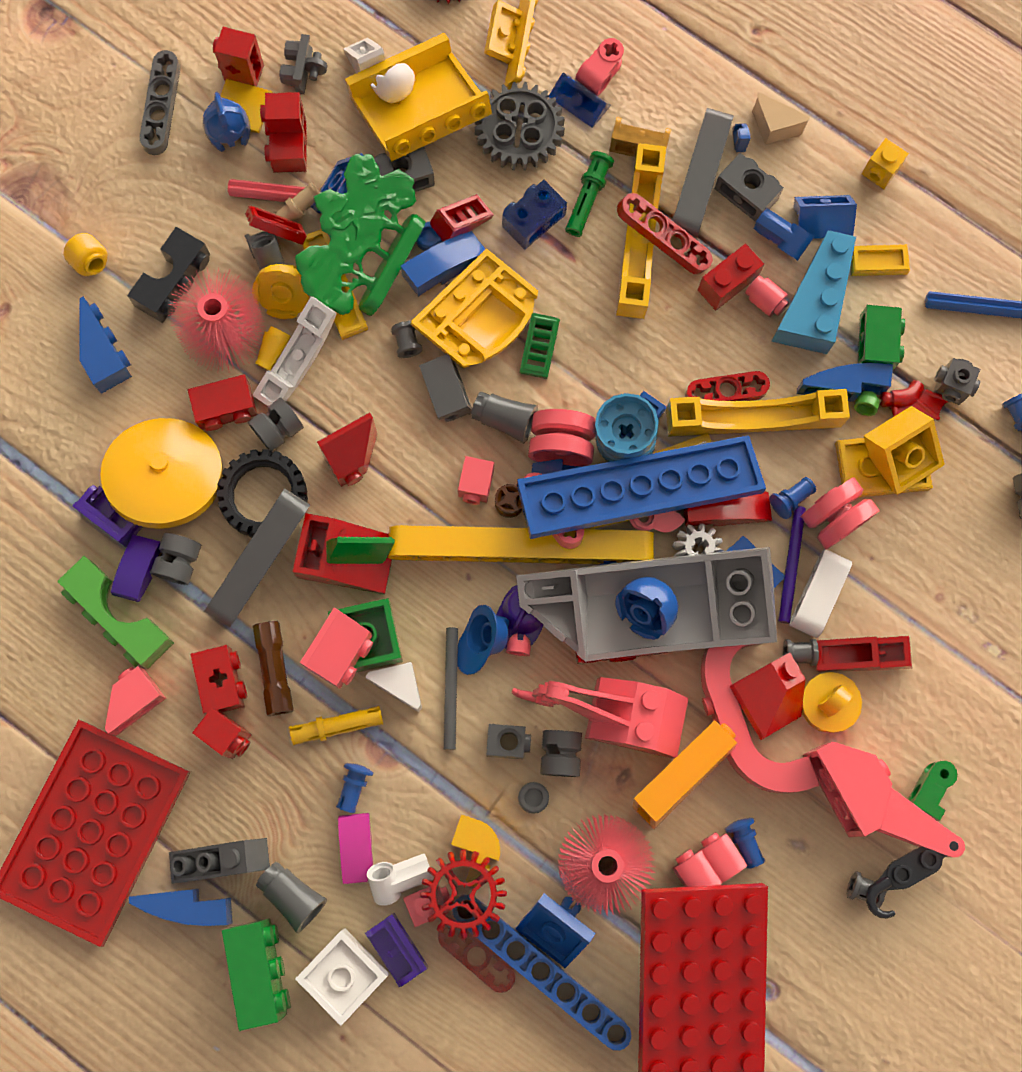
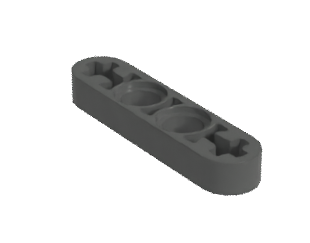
M168 50L158 52L153 58L144 107L140 142L144 150L150 155L162 154L166 150L169 141L180 76V64L176 55ZM167 61H170L171 64L167 66L166 70L167 76H164L165 73L162 66L166 65ZM160 85L170 87L169 92L165 95H157L155 90ZM156 110H163L165 112L164 118L158 121L152 120L151 115ZM153 129H156V135L159 140H156L154 145H150L149 141H152L154 138Z

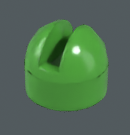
M864 391L857 397L854 409L861 415L873 416L878 411L879 398L873 391Z

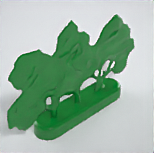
M355 154L350 157L344 172L347 193L341 194L329 189L313 196L316 207L322 214L320 217L321 229L330 235L329 244L309 246L296 255L295 261L297 270L301 274L303 292L316 298L340 315L349 314L353 309L354 298L352 290L358 286L366 285L367 289L359 302V309L368 316H372L382 304L401 270V265L406 261L425 226V220L417 214H411L403 222L402 226L398 224V212L401 209L413 206L416 202L415 191L412 187L414 179L400 169L381 176L379 166L375 162L373 155L365 154L361 156L360 154ZM385 210L392 214L391 220L384 215ZM383 229L395 230L398 233L386 252L380 247L381 232ZM371 251L383 258L373 277L364 274L361 263L364 255ZM354 263L358 265L359 271L353 270ZM352 273L357 275L358 279L353 278L352 282H342L341 276ZM347 286L350 289L347 293H345L341 290V288Z

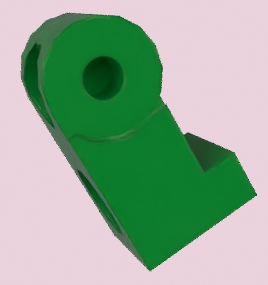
M938 761L927 765L908 798L910 802L936 821H940L946 811L939 806L940 801L947 788L954 785L957 781L958 773L955 766L948 761Z

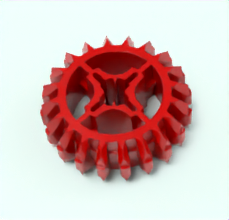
M466 850L460 851L461 860H455L454 853L448 852L450 863L445 864L444 860L439 857L436 862L441 869L439 871L433 867L427 869L428 873L434 876L433 881L429 879L422 880L423 885L430 886V892H420V897H430L431 902L424 904L422 910L427 911L432 908L434 914L427 918L428 922L431 923L438 917L442 922L437 926L436 930L441 932L445 925L450 926L451 928L448 932V937L453 938L456 928L461 929V939L467 938V929L472 928L474 937H478L480 935L478 925L482 924L486 931L491 929L490 924L486 921L488 917L496 922L499 921L500 917L493 912L494 908L505 909L504 903L497 902V896L505 897L507 896V891H497L496 885L505 883V879L502 877L494 880L492 875L499 871L498 866L488 871L485 867L490 862V858L485 857L482 863L479 864L476 862L479 853L476 851L473 852L471 860H466ZM467 866L478 870L482 874L471 882H463L452 869ZM445 876L452 888V894L445 903L439 906L437 888L441 878ZM453 880L458 885H464V888L466 885L471 887L475 883L478 884L469 894L470 902L474 908L468 902L464 903L463 900L461 903L456 901L450 905V902L458 894L457 886ZM488 882L491 898L487 909L483 913L476 903L475 893ZM457 906H462L475 919L464 922L456 921L448 917L446 913Z

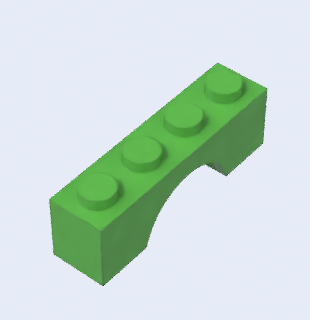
M83 556L57 581L64 588L61 594L73 605L78 602L85 609L81 614L94 626L99 623L105 629L102 635L114 646L119 643L126 650L123 656L133 666L137 667L140 664L149 669L174 644L148 618L131 623L117 621L108 607V592L113 581L87 557Z

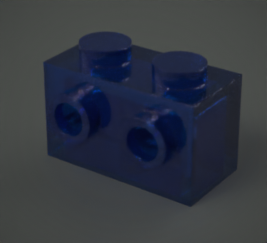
M544 179L538 185H531L517 203L511 202L502 213V227L526 250L566 215L567 202Z

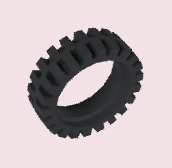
M255 449L250 450V454H240L238 460L235 461L233 459L229 462L230 467L228 469L224 468L222 471L223 477L219 479L217 484L220 488L217 490L218 505L223 516L234 529L243 535H248L250 538L254 536L262 522H255L245 518L238 511L234 503V490L238 481L247 472L260 467H270L278 470L288 478L291 485V493L305 502L308 501L307 486L301 471L287 456L284 457L277 451L271 452L269 449H262V452H258Z

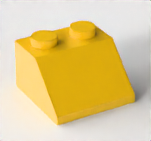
M912 406L864 435L871 461L896 495L945 465L934 419Z

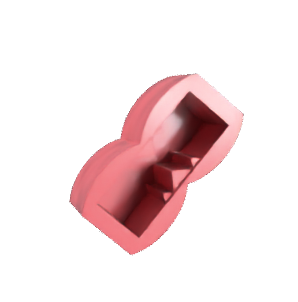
M715 832L701 841L704 847L693 853L689 849L675 859L678 864L672 869L684 887L714 886L727 881L748 865L727 833L719 836Z

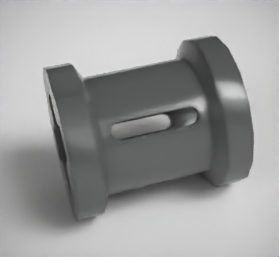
M411 321L397 323L391 329L392 335L397 340L399 348L397 355L399 358L413 357L423 351L422 345L418 344L416 338V329L410 325Z
M811 639L809 642L784 640L783 656L791 653L796 663H809L810 666L818 664L819 650L816 639Z
M855 871L848 883L847 898L852 900L858 898L866 901V892L874 881L862 877L860 872ZM887 891L877 896L876 903L879 908L884 902Z

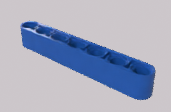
M469 894L459 896L455 902H461L462 900L471 901ZM475 897L476 903L484 913L487 906ZM458 906L452 909L453 916L457 921L464 922L475 919L474 916L469 918L460 916L457 910ZM488 917L487 920H486V921H490V920H491V921H494V920H492L490 917ZM502 918L497 922L500 925V933L495 938H487L482 932V924L477 926L480 934L477 938L608 1048L619 1051L629 1045L631 1030L626 1022ZM513 941H519L525 947L524 954L517 959L511 958L507 954V947ZM538 962H544L549 966L548 976L543 979H537L531 973L533 965ZM562 983L573 985L574 994L570 999L562 1000L557 996L558 986ZM588 1004H595L599 1008L598 1016L591 1021L582 1017L583 1008ZM613 1025H620L624 1029V1035L619 1041H611L607 1037V1032Z

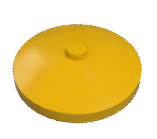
M158 418L147 420L128 428L111 443L102 460L100 477L102 488L109 504L121 517L138 526L164 529L188 523L209 508L217 497V490L220 489L217 484L219 479L223 477V466L217 446L202 429L183 420Z

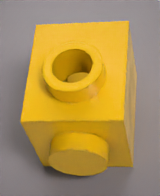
M885 138L871 156L861 174L882 189H885L899 171L909 153Z

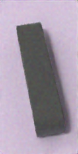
M710 108L706 109L673 218V222L695 239H697L734 117V115Z
M284 488L204 610L205 613L229 628L231 627L303 518L310 504Z

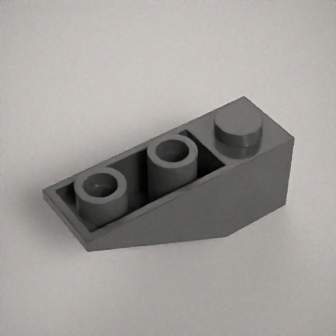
M267 838L242 840L169 852L172 884L263 871L270 867Z

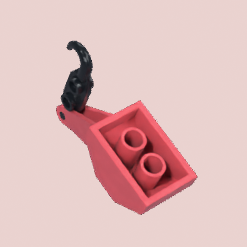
M836 742L818 746L803 754V757H810L818 783L848 837H865L877 831L918 846V848L891 862L880 878L868 887L866 904L873 915L888 919L896 914L893 910L882 911L879 909L876 899L880 893L888 890L907 889L939 871L945 857H959L964 853L965 843L961 837L951 832L891 788L890 770L882 759H878L876 755Z

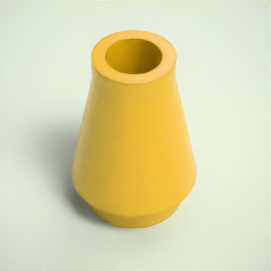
M270 326L268 331H264L255 364L271 371L291 336Z

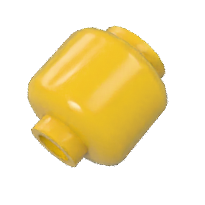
M88 233L76 234L67 241L63 252L66 262L82 276H92L102 272L108 258L105 247Z

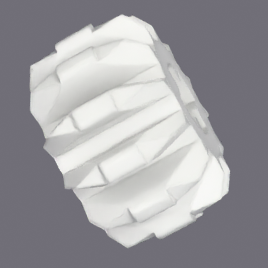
M700 524L697 531L693 525H688L686 528L687 533L679 531L677 537L680 541L673 543L672 547L675 550H679L674 557L698 554L699 551L695 553L692 550L695 543L698 544V547L700 545L703 546L704 550L701 554L723 552L724 550L717 547L723 540L722 538H712L716 532L714 528L706 533L704 532V524Z

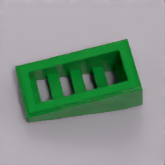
M532 313L520 374L548 379L560 324L559 318ZM536 327H537V328H542V329H547V330H552V331H546V330L536 329ZM533 337L548 339L550 341L549 343L533 340ZM532 348L546 351L547 355L533 353L530 350ZM528 359L544 362L545 365L541 367L528 364Z

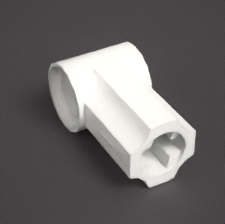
M425 854L395 865L381 862L371 866L367 871V878L375 903L378 905H390L400 898L401 892L421 885L423 879L432 881L433 876L427 871L430 866Z

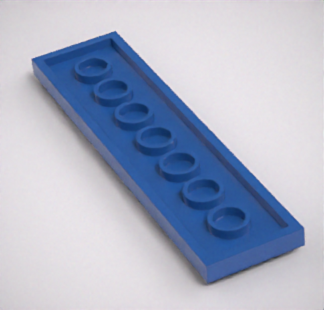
M749 435L517 479V488L530 539L763 494L766 490Z

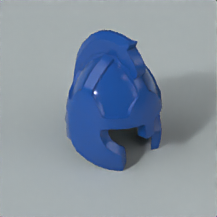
M216 91L214 93V101L203 114V128L208 140L221 152L225 150L221 143H227L229 147H234L235 141L241 138V145L246 146L250 137L248 115L238 103L222 98Z

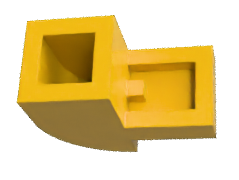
M461 814L451 845L471 852H478L479 856L476 862L479 864L482 863L485 857L499 861L500 843L493 829L480 820ZM488 864L485 868L489 871L491 865ZM470 867L465 882L473 881L482 873Z

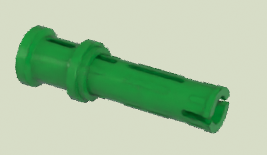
M593 151L590 154L589 159L591 162L587 172L583 173L581 177L583 186L568 224L565 227V231L572 236H582L598 191H601L606 185V174L608 169L612 168L614 164L613 158L606 153Z

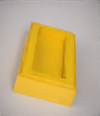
M908 245L854 246L850 266L851 276L907 275L910 272Z

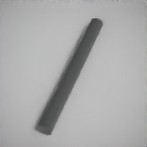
M455 627L446 628L444 750H456L458 628Z

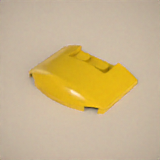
M486 248L411 321L410 325L445 354L449 355L462 368L470 367V365L479 364L491 359L515 341L531 318L534 311V299H537L538 290Z

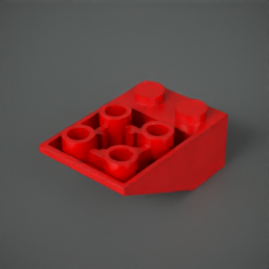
M305 513L292 571L298 579L385 594L392 559H389L387 556L386 560L381 564L327 563L326 541L336 537H389V534L339 519Z

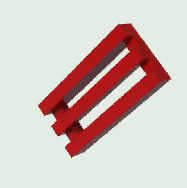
M248 206L245 216L249 226L300 245L304 244L307 236L301 224L257 207Z

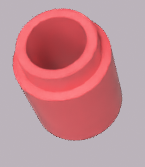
M761 275L755 278L745 292L749 296V301L769 317L773 314L779 316L789 304L786 300L788 294L768 277L764 279Z

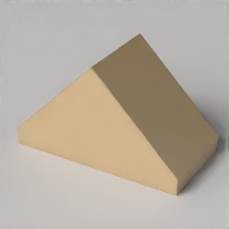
M759 93L752 110L765 145L802 135L810 116L762 93Z

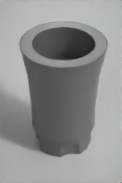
M479 392L473 404L471 414L472 419L481 421V424L501 431L524 444L531 434L533 413L538 411V405Z
M278 862L273 863L257 880L256 886L264 892L263 895L286 918L296 933L301 932L317 916L327 902V898L312 890L289 869H284Z

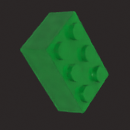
M269 918L222 930L238 1030L242 1031L279 1022L287 1015V1009L291 1008L288 989H283L281 976H285V968L282 956L277 957L275 944L279 943L276 924L271 925V919Z

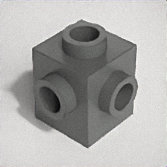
M953 358L946 366L941 365L934 379L937 382L934 392L941 394L944 400L960 405L969 396L973 397L976 394L980 385V380H977L981 369L974 367L971 362L965 359Z

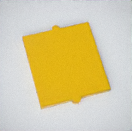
M226 79L220 96L238 103L248 115L250 131L260 134L263 125L260 117V105H265V93H273V91Z

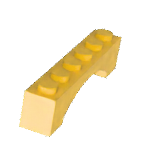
M638 143L631 193L640 195L658 209L667 147ZM630 203L629 211L633 213L634 205ZM642 213L643 216L639 218L640 221L646 216V213ZM649 219L648 226L653 232L656 230V220ZM628 224L616 316L645 319L649 303L654 244Z
M847 389L817 390L815 393L759 401H715L700 399V397L670 398L666 407L668 437L703 435L706 433L728 434L841 428L850 418Z

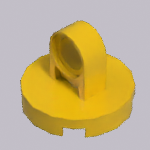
M269 265L261 269L253 282L252 291L254 292H252V295L256 299L255 301H258L256 304L259 305L260 303L262 307L267 309L266 313L279 319H293L297 317L311 297L303 292L301 274L296 270V265Z
M835 672L818 674L805 685L802 715L808 724L818 731L829 733L845 731L855 724L861 714L863 702L860 690L851 679L843 674Z

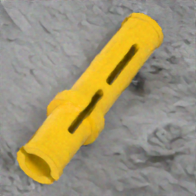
M378 705L369 709L324 719L322 716L316 717L315 721L289 726V732L294 746L318 739L322 742L326 741L327 737L384 724L380 706Z

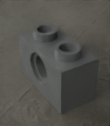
M421 147L392 162L386 153H381L374 158L379 166L381 176L399 168L407 169L405 173L414 179L412 187L415 192L435 186L434 172L425 147Z
M741 153L718 176L714 187L716 191L755 222L761 213L767 208L770 210L778 201L784 188L780 185L777 178L766 174L753 159L746 158ZM747 183L752 184V185H754L756 188H755V189H750V188H748L745 184H747Z

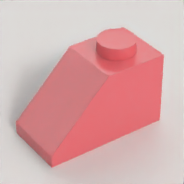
M140 667L126 669L118 676L119 681L112 685L105 730L110 735H119L166 699L146 670Z

